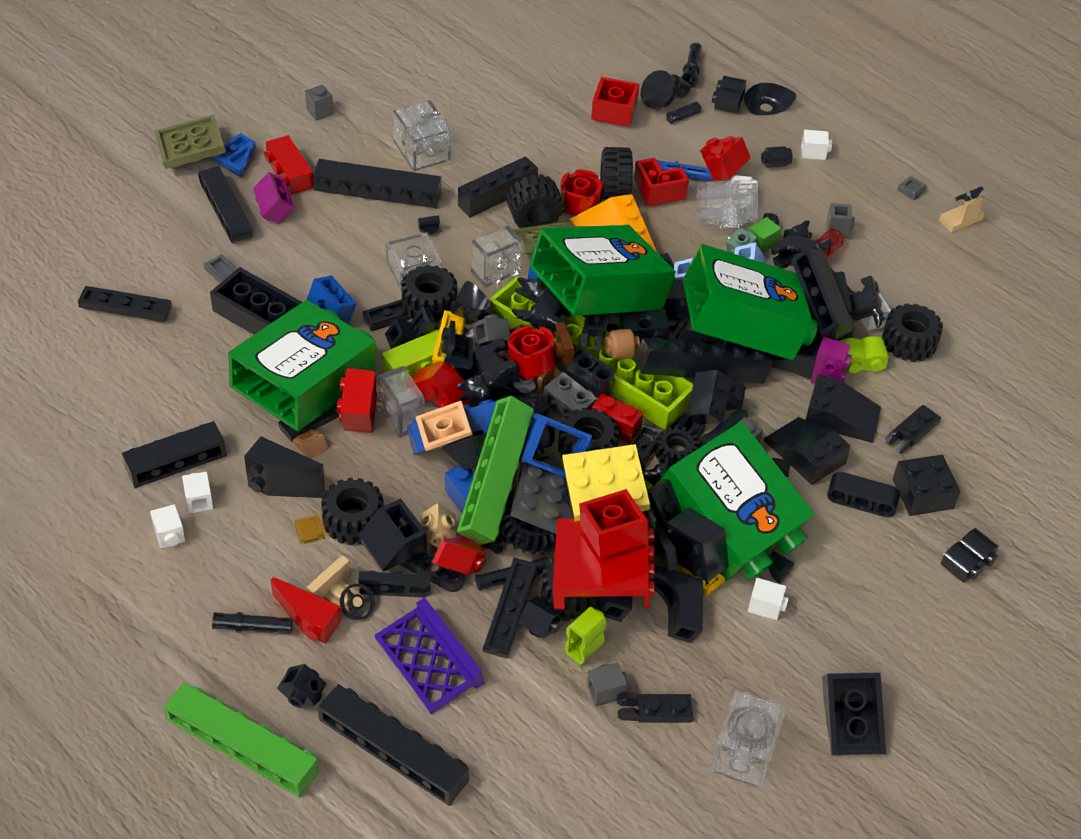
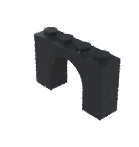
M654 564V578H649V581H654V591L662 597L668 608V637L692 643L703 631V579L677 571L669 572L666 567ZM633 596L598 597V610L604 614L605 618L622 622L632 610Z

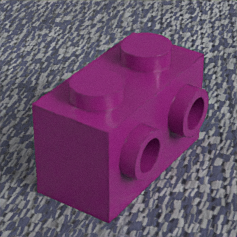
M268 172L253 188L256 202L261 211L260 214L267 221L271 220L279 224L295 208L285 180L271 172Z
M824 337L817 353L810 383L815 384L817 375L845 382L848 371L844 370V368L848 369L852 355L848 354L850 345Z

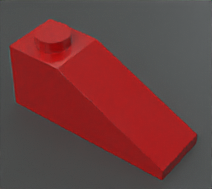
M272 577L270 580L272 595L290 618H293L294 623L301 632L313 641L318 640L326 644L341 622L340 606L276 577Z

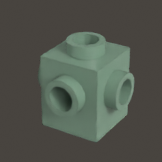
M738 228L726 241L727 252L735 254V247L755 242L757 244V237L749 231Z

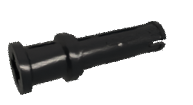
M692 43L690 45L688 61L683 66L681 77L690 83V87L697 85L698 75L700 74L698 64L702 46L699 43Z

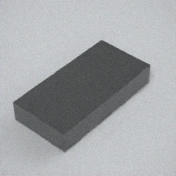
M222 254L204 263V269L219 283L237 270Z

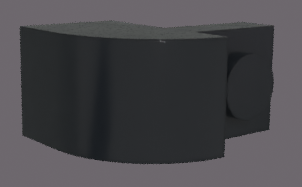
M424 306L411 322L396 318L385 333L390 349L429 334L437 323L431 309Z

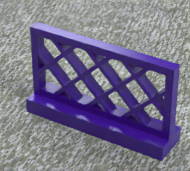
M424 597L416 602L417 608L375 634L374 637L429 713L433 714L471 687L479 688L485 684L480 668ZM415 618L420 620L421 626L419 631L407 630V625ZM391 634L400 635L398 645L386 644L383 639ZM405 635L418 637L416 647L402 646ZM422 638H433L435 640L434 649L420 648ZM401 652L414 653L411 664L400 663L399 657ZM418 655H432L430 666L416 665ZM436 656L448 657V668L434 667ZM415 670L428 672L426 683L414 682ZM432 674H446L444 685L430 684ZM451 675L462 676L465 680L458 687L448 686ZM429 689L442 691L439 700L433 704L428 701Z

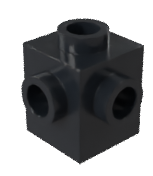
M301 664L288 668L277 689L288 698V702L291 705L303 708L313 706L320 701L322 691L327 683L319 677L317 671L309 668L306 664Z

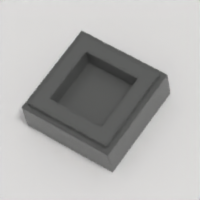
M910 176L898 186L897 191L915 200L926 191L927 185Z

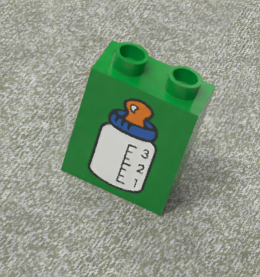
M630 225L541 228L529 265L573 316L663 309L667 295L675 284L676 271Z
M700 244L683 277L693 331L794 360L802 345L809 346L812 343L817 332V321L811 318L808 308L809 304L797 273Z
M305 300L228 352L229 386L296 431H300L334 406L338 399H342L343 391H340L341 377L346 376V369L375 371L376 341L367 331H358L340 320L338 315L332 310H324L309 300Z
M742 421L669 467L657 482L659 483L663 479L671 482L682 512L687 508H691L725 528L729 567L720 573L725 577V581H728L741 571L749 581L774 563L767 555L769 551L778 546L786 556L809 538L802 527L815 513Z

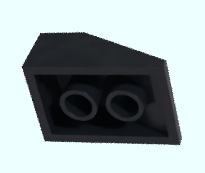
M817 375L805 420L831 429L837 434L873 443L881 406L841 380Z
M800 417L764 438V441L811 485L845 465L851 445L835 431Z
M262 436L244 455L248 487L255 492H261L268 496L324 498L325 479L323 464Z
M881 672L829 673L822 676L824 708L831 755L886 754Z

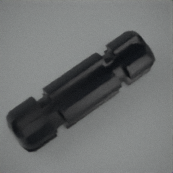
M693 102L690 105L675 109V112L674 110L666 114V120L672 124L700 113L701 104Z

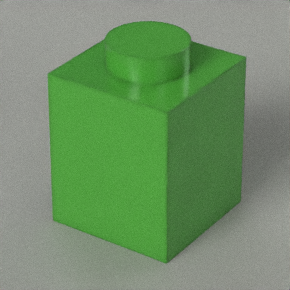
M767 217L748 228V231L757 237V245L762 253L779 243L781 228Z

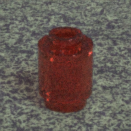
M832 228L828 229L816 240L820 243L830 237L832 238L833 245L824 251L825 257L831 256L843 245L844 240L840 231Z

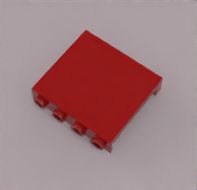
M646 517L648 544L600 558L581 528L580 521L557 519L553 576L554 609H565V597L645 596V608H649V597H654V581H649V578H654V563H649L650 560H654V545H649V543H654V528H649V517Z

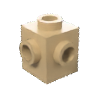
M437 503L420 514V524L427 532V542L439 548L442 540L456 537V514Z

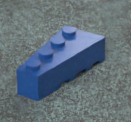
M493 399L479 402L480 406L471 408V405L463 406L473 436L487 433L497 401L493 402ZM416 418L412 419V424L406 428L413 454H417L426 450Z

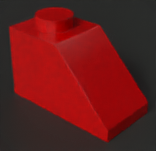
M464 536L444 539L441 541L432 563L468 575L483 569L487 559L485 556L488 550Z

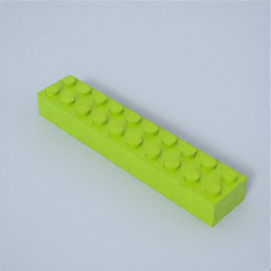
M518 276L489 299L491 306L488 310L494 311L501 318H508L510 329L521 324L523 326H532L530 322L517 319L512 312V309L532 311L535 302L515 292L516 288L522 287L517 281V278H520ZM572 314L570 317L565 316L566 330L570 334L572 343L580 347L586 318L582 315L573 316ZM590 335L588 336L589 340L586 348L580 347L613 369L614 378L612 391L609 393L610 396L643 411V417L665 431L667 427H670L688 410L693 384L683 377L641 374L634 362L638 350H636L635 356L631 359L614 360L606 353L605 338H603L600 351H598L594 347L597 337Z

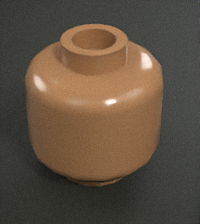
M631 329L612 330L609 336L605 337L606 353L614 360L633 358L640 346L639 337L635 336Z

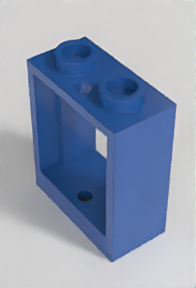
M533 413L532 422L525 437V446L521 450L519 460L566 478L564 470L533 459L545 425L578 437L572 454L590 451L592 435L540 414Z

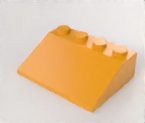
M632 194L611 197L570 218V222L576 227L630 225L656 251Z

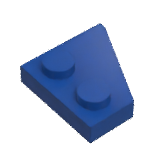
M240 133L224 144L225 153L212 157V160L239 177L244 173L256 149L255 141Z

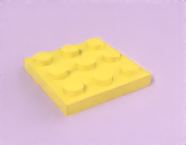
M636 444L562 455L575 521H580L579 503L625 489L628 490L641 511L650 510Z

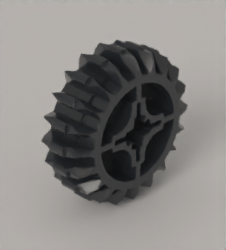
M514 498L506 502V510L499 525L500 537L506 538V544H513L514 550L519 548L523 554L526 551H529L532 555L536 552L541 555L546 551L551 552L556 545V534L510 516Z

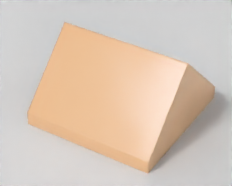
M461 401L416 416L427 452L473 437Z

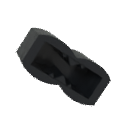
M725 75L722 80H718L716 91H714L712 96V103H715L714 109L737 114L745 94L747 80Z
M974 528L944 553L941 565L963 583L969 579L974 580L981 573L985 565L989 567L995 562L998 557L996 552L999 546L977 528Z

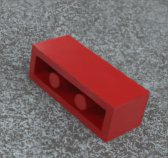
M289 135L265 142V159L267 163H271L274 174L279 175L280 178L285 180L291 195L314 188L313 171Z

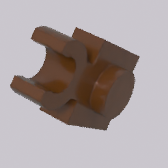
M564 322L555 323L556 331L554 334L558 341L555 343L557 356H561L564 365L573 364L574 346L570 334L566 330Z

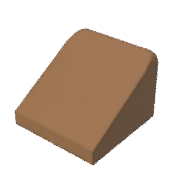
M313 429L293 439V443L304 456L310 459L328 449L323 434Z

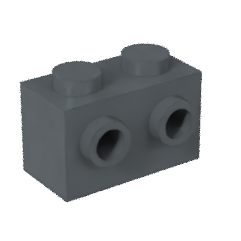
M564 372L544 387L543 396H551L552 405L550 407L564 418L568 413L573 414V411L576 409L579 411L582 408L591 410L597 401V398L590 390L583 388Z

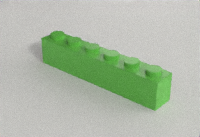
M513 396L497 400L457 529V533L479 545L494 542L499 534L500 521L506 510L505 505L508 494L512 490L513 477L518 469L521 450L525 446L526 433L532 422L531 417L534 409Z
M183 683L164 705L167 721L299 798L319 773L318 760L311 751L299 749L288 738L278 737L267 726L252 722L243 712L231 710L222 700L212 699L197 686L191 687Z

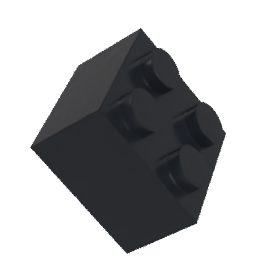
M943 454L902 460L897 463L893 482L900 491V497L909 516L955 508L961 491Z

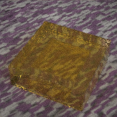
M319 515L294 520L300 545L325 539Z

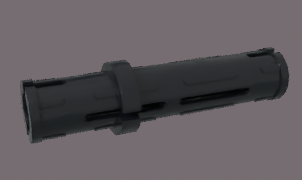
M546 556L529 562L538 564L536 575L543 573V569H545L546 564L550 560ZM510 567L475 575L478 590L482 591L487 588L504 585Z
M237 612V614L213 613L212 629L235 630L236 633H242V631L288 635L292 633L293 618L244 615L243 612Z

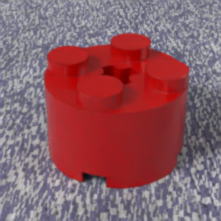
M578 169L576 173L569 174L570 172L562 177L560 194L564 201V209L562 210L564 213L576 216L601 203L603 183L602 181L600 182L596 173Z
M524 326L511 333L510 340L508 341L509 360L514 359L518 368L516 373L523 375V378L526 380H533L537 376L555 369L554 335L549 329L539 326V329H532V326Z

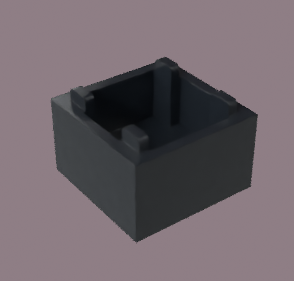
M687 508L667 522L668 537L676 548L677 563L706 582H709L729 567L725 528L691 508Z

